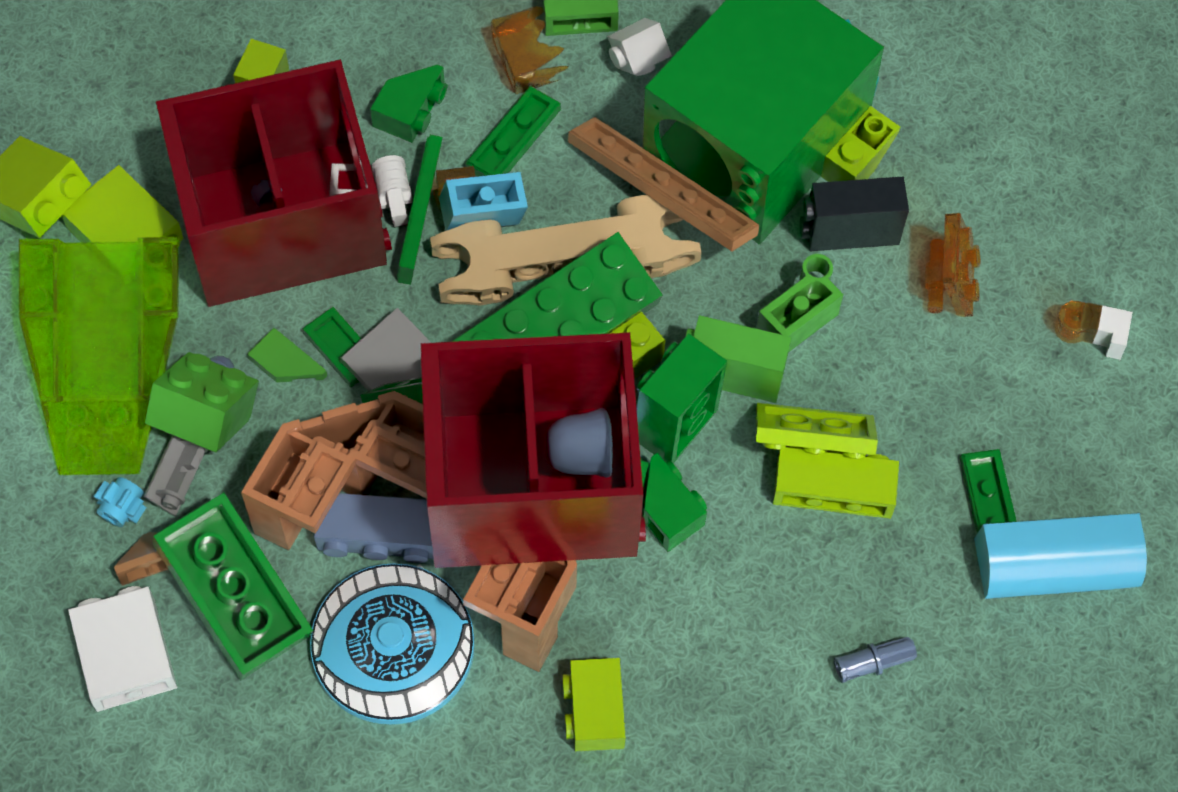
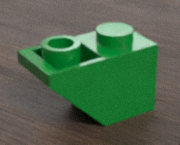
M436 64L388 79L370 108L372 126L413 143L418 132L424 133L427 130L431 120L430 111L434 104H441L446 95L448 84L444 80V67Z
M656 453L651 457L644 509L645 526L664 549L669 552L705 526L707 505L697 491L692 490L690 492L681 481L682 475L678 468L669 460L665 462Z

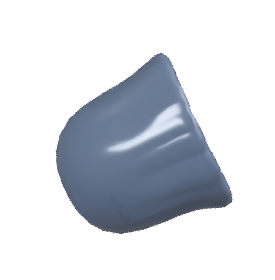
M604 408L566 416L556 420L550 426L546 434V453L549 464L555 470L572 475H597L605 478L611 476L613 457L611 423L609 415Z

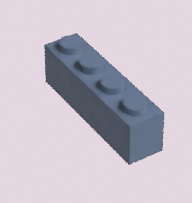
M339 493L314 536L317 549L331 557H345L347 553H360L365 558L371 560H385L388 556L404 557V560L407 562L425 563L428 559H434L427 500Z

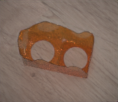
M535 6L491 20L492 40L495 47L494 38L498 40L501 51L499 57L515 94L525 92L530 86L536 89L556 82L549 81V79L554 77L556 73L562 72L569 67L557 66L538 69L564 50L560 46H548L537 41L545 26V22L535 18L544 12L543 7ZM505 61L507 62L508 67L510 69L513 84L509 78Z

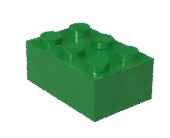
M689 333L680 344L673 342L668 347L662 357V365L656 372L649 370L637 386L639 391V398L636 401L639 444L654 455L658 453L665 462L669 460L673 464L718 411L727 366L725 358Z

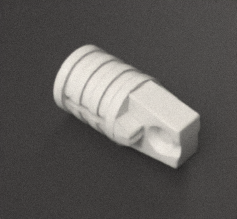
M390 155L377 159L372 164V172L375 177L381 208H390L394 227L408 225L405 204L413 203V196L407 178L405 160L400 156Z

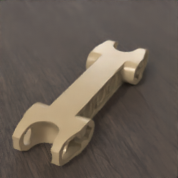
M648 195L634 196L622 200L616 207L618 213L616 217L507 234L502 233V228L498 221L481 220L462 224L430 238L432 256L441 259H460L469 266L464 273L448 278L438 284L440 301L448 304L479 306L498 303L511 298L514 294L512 283L550 277L617 232L621 234L651 278L662 277L699 262L702 252L698 242L692 240H672L664 235L662 231L664 227L683 219Z

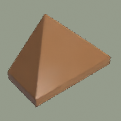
M149 532L142 535L114 566L122 586L168 569L152 544L153 536L157 533Z

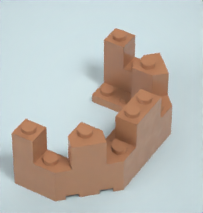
M396 391L379 395L378 399L357 406L356 403L322 412V416L302 422L297 419L282 424L241 492L254 534L290 550L302 528L316 534L340 491L347 494L367 495L377 476H381L427 498L423 404ZM576 560L482 565L463 599V604L501 623L503 655L540 672L558 638V621L576 589Z

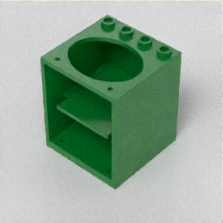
M725 0L645 86L643 149L759 224L758 235L752 240L760 245L809 191L812 183H816L821 177L825 156L867 109L872 106L884 46L817 0ZM665 119L676 120L660 138V121Z

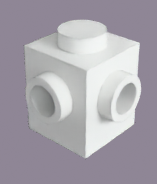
M643 18L607 36L612 47L609 49V55L615 67L636 76L650 73L655 69V64L672 56L660 23L647 18Z

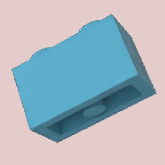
M520 172L446 180L439 196L445 231L465 223L481 220H496L501 226L520 224L528 208Z

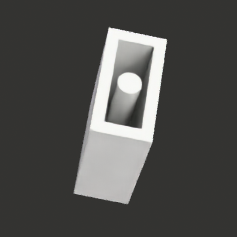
M139 586L128 587L121 590L117 596L103 600L101 598H90L80 602L78 607L68 610L90 701L97 712L177 688L156 603L149 586L145 588Z

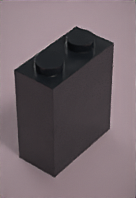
M904 176L812 183L809 198H804L803 201L804 216H800L801 238L808 239L810 252L899 245L909 213Z

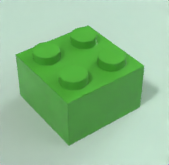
M188 352L153 382L145 424L217 453L250 420L259 380L247 376L239 369L228 368L215 363L205 355Z

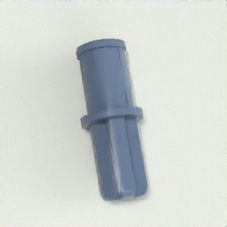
M904 637L878 646L870 643L867 645V649L835 657L834 665L841 683H845L848 680L874 672L876 675H881L883 669L914 660L917 657V651L913 640L909 637Z

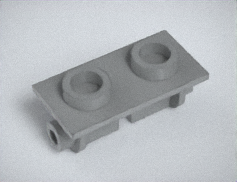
M172 435L145 492L144 498L171 515L176 516L180 506L185 502L184 497L208 449Z

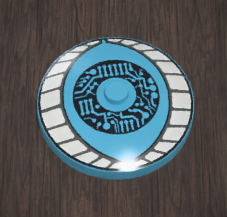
M407 564L376 565L358 571L344 579L328 594L321 604L313 622V632L310 638L312 663L318 680L328 696L349 714L378 724L409 723L427 717L441 709L457 694L464 684L474 657L472 621L459 594L436 574Z

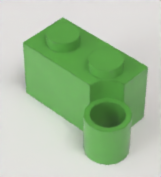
M822 254L808 256L802 265L800 281L759 311L756 329L792 337L788 353L839 314L844 294L830 281L833 272L831 260ZM817 271L824 276L816 278L811 276L809 272Z

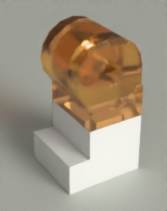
M1070 301L1065 303L1059 311L1055 322V332L1062 341L1075 344L1083 341L1107 347L1106 357L1121 360L1127 346L1133 312L1089 302Z

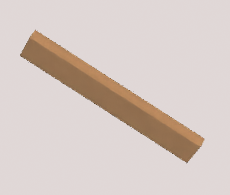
M593 117L569 131L568 142L730 251L736 250L758 235L759 224L598 118Z

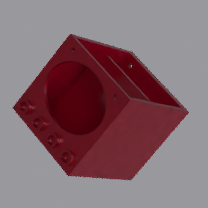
M341 59L156 101L188 239L208 307L387 265L386 251L392 250L387 228H382L381 218H383L378 191ZM332 163L353 164L354 171H339L338 189H353L355 191L330 196ZM266 179L268 180L271 192L265 196L262 205L258 206L250 192L254 184L258 185L261 183L260 180Z
M630 332L420 343L427 509L435 568L637 557L638 543L646 542L645 518L644 516L641 517L643 483ZM604 408L609 415L611 423L613 453L611 476L605 478L597 475H572L555 470L549 464L546 453V434L550 426L556 420L566 416Z

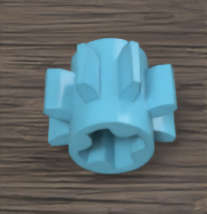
M118 477L111 484L104 481L94 495L98 500L97 504L100 505L96 512L104 520L118 527H123L125 522L129 520L137 523L147 508L143 505L144 501L140 499L144 492L136 484L122 477Z

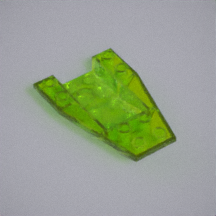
M140 237L138 242L64 243L60 239H19V320L59 475L140 474L152 426L145 424L152 385L154 381L165 373L179 318L178 237Z

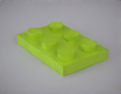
M757 403L755 418L756 442L763 443V446L780 450L785 449L786 446L802 447L804 451L813 454H823L826 450L841 451L843 455L851 458H864L866 454L876 455L878 438L874 415Z

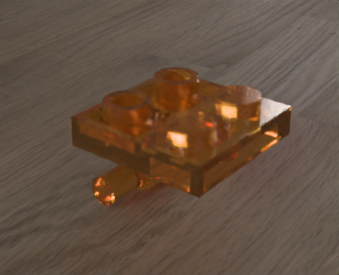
M961 213L945 214L944 240L933 239L930 241L929 262L925 265V288L928 290V312L937 314L943 311L944 291H947L957 316H973V302H979L978 279H974V268H979L981 264L979 245H973L972 228L966 227Z

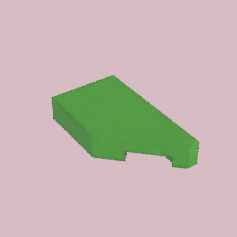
M273 328L247 353L248 359L277 383L293 382L292 379L306 378L324 380L327 377V371L276 328Z

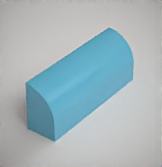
M1140 513L983 524L974 538L985 599L1141 587L1146 574V543Z

